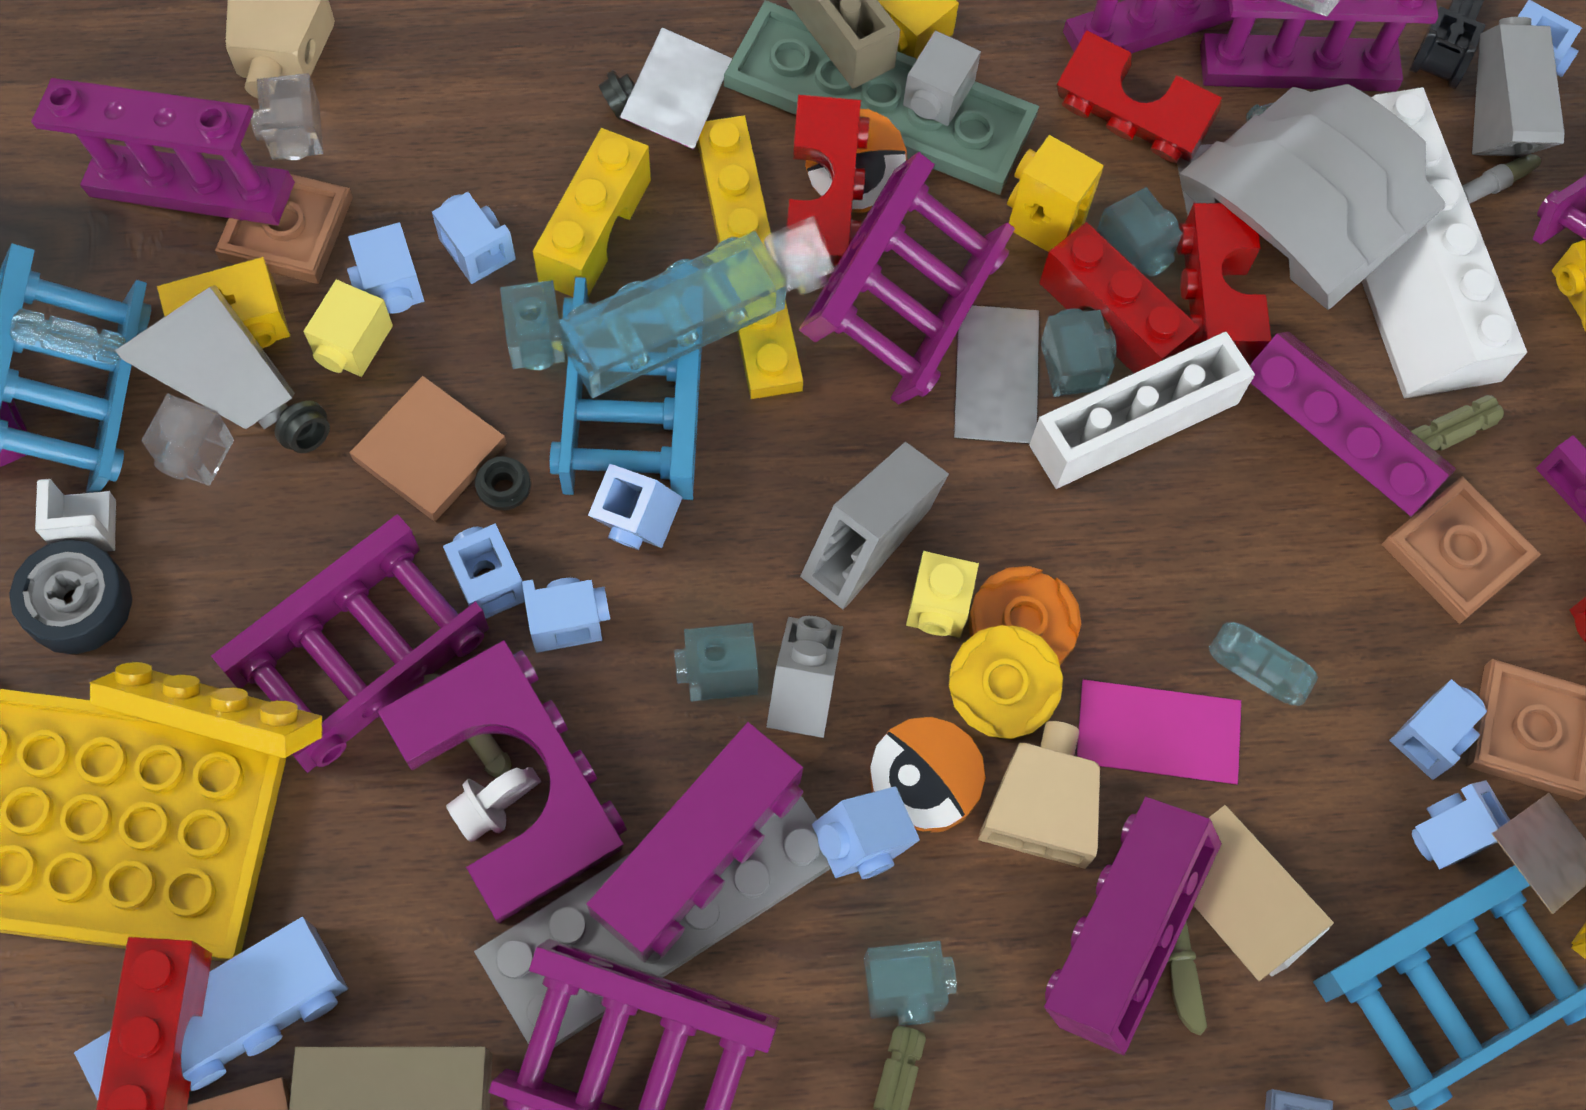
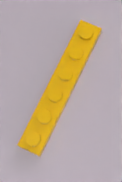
M745 115L706 121L697 143L750 399L803 391V377Z

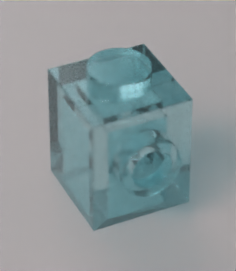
M1147 187L1105 208L1097 228V232L1143 275L1147 273L1149 276H1155L1171 265L1175 259L1173 254L1183 234L1180 231L1175 216L1169 210L1163 209Z
M553 280L500 287L507 346L513 369L524 367L530 370H541L550 367L553 363L566 362Z
M1072 308L1049 316L1040 342L1053 397L1094 392L1106 387L1115 367L1113 360L1116 357V340L1113 330L1111 328L1105 329L1101 309L1083 312L1081 309Z
M753 623L684 629L685 649H676L674 654L677 684H689L690 701L758 695L759 676Z
M940 941L868 948L864 956L871 1019L898 1016L899 1025L902 1026L930 1023L935 1021L934 1012L943 1011L949 1003L948 994L956 993L957 984L954 962L951 956H942Z

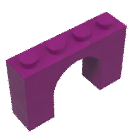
M505 640L377 711L411 770L418 768L469 738L490 733L510 735L524 741L544 761L550 776V792L546 806L538 820L520 836L466 867L498 924L623 849V842L619 835L627 831L622 818L612 802L608 800L600 805L589 785L597 781V777L583 752L578 750L571 754L562 740L560 734L567 731L568 728L557 707L551 699L541 704L531 687V684L539 679L527 656L522 650L512 654Z

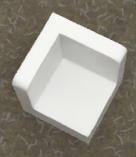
M51 479L38 480L35 531L47 544L64 540L90 542L104 551H115L116 499L110 491L64 495Z

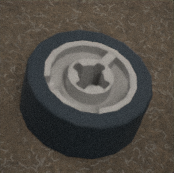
M64 540L47 544L28 556L16 571L9 592L12 614L21 627L36 642L53 652L79 654L95 650L113 639L128 620L132 605L129 580L108 553L90 542ZM75 590L72 595L73 602L67 604L63 600L64 596L69 591Z

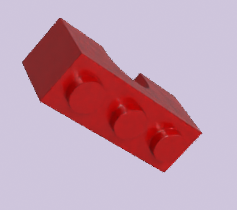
M1086 30L1057 83L1058 95L1064 99L1062 105L1080 117L1088 118L1090 113L1108 121L1106 128L1121 138L1130 141L1133 140L1135 135L1153 144L1150 148L1153 153L1169 162L1177 163L1179 158H1182L1191 163L1220 111L1222 97L1176 75L1163 97L1149 103L1137 102L1128 97L1122 88L1123 80L1132 66L1131 52Z
M798 95L793 159L819 163L828 171L832 184L828 191L817 199H789L785 261L838 265L861 226V221L851 220L852 201L863 200L865 169L855 168L857 149H867L870 118L860 117L861 100Z
M1193 203L1186 222L1178 225L1176 250L1178 255H1184L1185 268L1182 271L1180 283L1181 297L1183 300H1189L1190 314L1188 317L1200 327L1191 346L1227 332L1250 366L1271 341L1267 298L1264 294L1240 293L1231 288L1223 276L1247 275L1261 249L1259 234L1222 203Z
M1085 222L1049 251L1039 284L1074 317H1077L1088 307L1099 312L1109 323L1115 335L1116 342L1112 353L1133 373L1190 348L1200 327L1090 224Z
M128 937L96 1110H187L191 1081L186 1080L182 1074V1045L191 1017H202L213 953L192 940Z

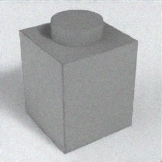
M935 30L907 75L903 106L912 109L922 118L933 119L948 126L975 83L981 51Z

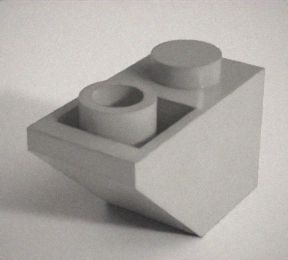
M803 616L799 619L788 617L776 665L766 728L824 738L843 626L832 625L828 620L817 616Z

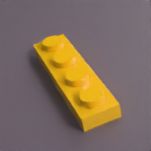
M130 662L118 665L115 668V672L90 682V704L282 758H286L322 738V716L299 710L298 706L292 702L261 700L248 696V692L240 688H216L200 683V680L195 676H172L153 671L152 666L146 663Z

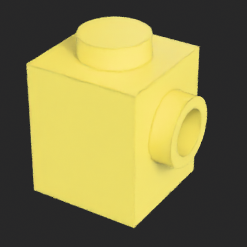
M336 279L304 329V334L312 349L313 358L320 365L336 373H341L344 369L362 377L393 327L384 299Z
M923 551L906 626L919 628L932 635H949L960 638L969 614L979 563Z

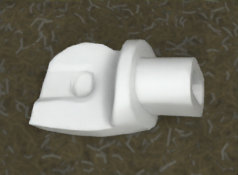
M531 767L511 769L497 777L486 788L471 779H467L462 784L464 792L448 803L446 807L462 834L472 843L490 829L496 833L502 832L506 826L504 809L537 786L541 780Z

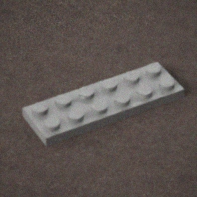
M802 796L783 818L780 819L774 813L759 830L765 837L758 848L744 863L741 864L737 859L731 862L720 875L725 881L720 892L703 910L697 905L692 907L680 921V924L685 927L683 934L662 957L654 951L644 963L591 917L586 905L630 854L474 952L529 1044L547 987L542 984L544 976L529 971L538 945L551 939L663 978L831 869L827 858L820 850L818 838L812 826L817 818ZM579 989L578 995H571L554 1048L603 1017L606 1007L601 1005L603 996Z

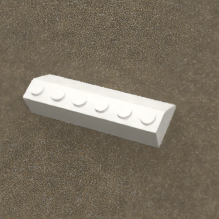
M1422 87L1374 95L1371 98L1395 114L1426 141V180L1445 201V208L1362 280L1404 399L1502 382L1525 356L1527 350L1425 90Z

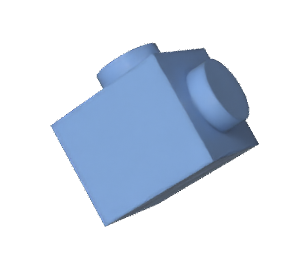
M400 222L348 236L357 265L347 268L353 287L384 299L388 313L392 314L403 312L414 304L425 302Z
M609 464L588 516L611 528L608 538L636 550L640 549L642 541L662 548L683 497L658 480Z
M896 786L842 800L812 824L818 838L820 850L827 858L835 878L859 872L862 879H867L883 873L894 866V858L920 840Z

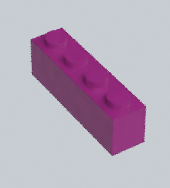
M1277 333L1251 363L1250 368L1255 374L1251 381L1252 385L1409 516H1413L1456 470L1454 466L1292 333Z
M747 722L587 902L586 905L590 916L644 963L654 951L661 957L664 956L683 934L685 927L680 924V921L692 907L697 905L703 910L720 892L725 884V881L720 877L724 870L734 859H737L741 864L744 863L763 841L765 835L759 830L774 813L780 819L783 818L799 800L803 793V790L798 787L801 783L803 767Z
M1148 797L1144 798L1138 813L1131 814L1126 820L1121 834L1122 846L1113 865L1108 864L1102 870L1096 886L1097 898L1088 916L1081 917L1077 922L1071 937L1072 950L1063 968L1057 969L1052 974L1045 992L1046 1004L1044 1008L1059 1028L1123 1056L1129 1047L1222 845L1211 819Z

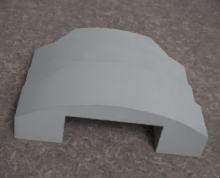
M1349 84L1313 92L1292 87L1260 116H1253L1224 143L1216 141L1179 173L1182 190L1197 203H1222L1289 258L1290 279L1327 310L1332 308L1445 208L1443 198L1426 180V141L1383 105Z

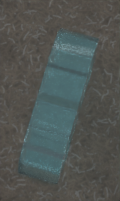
M1235 622L1223 624L1209 648L1212 657L1222 666L1274 698L1290 705L1300 706L1304 704L1318 680L1317 673L1306 662L1254 630Z

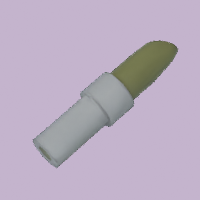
M1535 154L1525 155L1507 164H1499L1485 171L1482 176L1462 185L1469 204L1491 193L1496 194L1512 186L1513 182L1525 177L1539 167L1542 161L1541 158Z

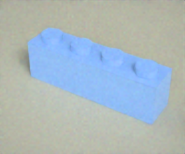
M304 917L297 919L209 972L202 1017H191L182 1045V1074L186 1080L191 1081V1091L201 1089L222 1077L226 1073L224 1065L244 1052L248 1056H253L275 1045L283 1037L280 1030L302 1018L304 1022H309L323 1016L338 1004L335 997L348 990L316 928ZM111 1031L74 1052L97 1100Z

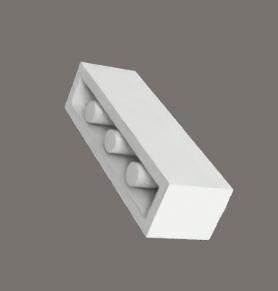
M1224 332L1039 417L1029 446L1055 489L1237 405L1255 374L1228 333Z

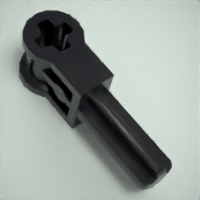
M1452 0L1449 9L1440 6L1438 9V19L1435 24L1429 25L1409 70L1417 73L1419 70L1426 71L1447 80L1448 87L1456 89L1475 54L1480 34L1483 33L1486 26L1476 21L1484 0Z

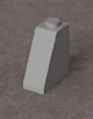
M1508 17L1500 19L1499 25L1480 34L1472 155L1522 157L1564 143L1565 132L1550 26L1531 25L1532 19L1528 17Z
M216 285L207 288L115 350L125 362L244 429L249 428L256 422H259L262 428L266 429L277 422L281 413L288 407L286 402L292 399L295 394Z
M904 442L833 505L800 577L841 609H844L931 509L949 473L907 442Z

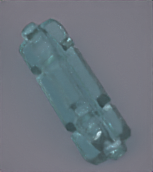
M24 308L19 309L12 317L10 337L17 342L34 346L35 342L39 341L42 348L86 359L88 354H91L94 361L115 365L119 360H122L115 351L126 343L125 337L120 333L102 329L101 334H99L96 327L51 315L49 320H45L44 314Z

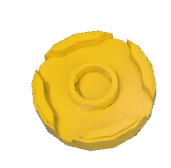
M1000 625L978 631L961 645L951 663L949 689L954 707L969 726L987 736L1012 739L1033 733L1051 718L1061 700L1063 676L1057 655L1042 637L1024 627Z

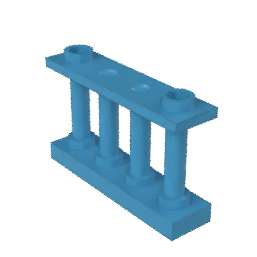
M11 243L0 268V408L2 401L11 403L12 399L15 398L97 419L100 422L95 447L91 448L8 427V421L0 419V452L2 449L88 469L90 473L86 493L101 492L109 480L117 481L124 459V450L116 448L131 364L122 360L115 350L147 329L151 315V305L143 303L147 283L136 280L123 302L46 281L40 279V273L31 271L35 250ZM33 300L119 323L114 350L29 327V321L20 319L23 302L32 304ZM24 348L109 371L104 398L19 377L18 370L9 368L13 351L22 353Z
M575 277L573 298L565 297L563 302V329L570 330L561 442H552L550 449V473L559 475L564 495H574L576 470L607 471L609 464L635 473H659L660 479H670L671 490L683 497L682 500H693L704 316L703 283L682 282L681 302H671L670 307L589 304L586 278ZM588 325L670 329V334H679L678 349H668L667 354L586 351ZM584 372L666 376L667 381L676 382L675 398L665 397L664 403L582 399ZM580 421L663 424L664 430H673L672 447L662 446L661 452L578 448Z
M1515 865L1313 981L1325 1002L1343 994L1346 995L1350 1003L1357 1001L1410 1085L1406 1090L1387 1100L1393 1110H1403L1414 1106L1418 1110H1433L1453 1097L1448 1086L1561 1018L1566 1025H1571L1586 1017V983L1579 986L1576 985L1522 905L1527 900L1521 891L1530 886V884ZM1487 910L1491 911L1495 919L1503 918L1556 997L1554 1001L1529 1015L1475 933L1479 930V927L1474 918ZM1441 937L1448 947L1454 944L1508 1026L1506 1030L1480 1044L1426 961L1431 956L1425 947ZM1393 965L1399 975L1407 974L1459 1055V1058L1432 1074L1378 991L1382 984L1376 975Z

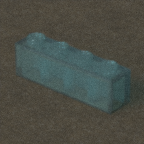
M756 231L740 238L730 237L717 244L712 251L692 260H679L670 265L665 272L644 282L634 281L626 284L609 298L595 304L586 303L574 308L567 317L559 320L563 347L589 394L594 398L785 309L786 280Z

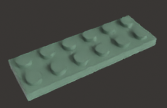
M766 0L724 73V87L795 115L797 113L798 95L861 100L860 109H870L887 117L900 131L907 150L908 159L917 152H920L935 164L933 169L998 195L1001 194L1037 118L1040 107L975 81L948 126L933 119L922 118L912 109L903 106L907 75L915 64L916 58L897 51L895 68L852 89L797 14L790 9Z

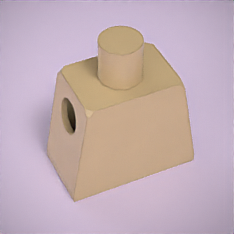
M228 0L226 49L236 74L247 78L245 90L250 95L258 99L269 100L275 97L279 81L298 84L309 81L335 22L329 0Z
M1049 721L1045 724L1040 747L1019 743L982 825L978 837L979 841L1084 869L1093 861L1098 849L1100 766L1095 761L1074 756L1080 732L1077 727L1064 722Z

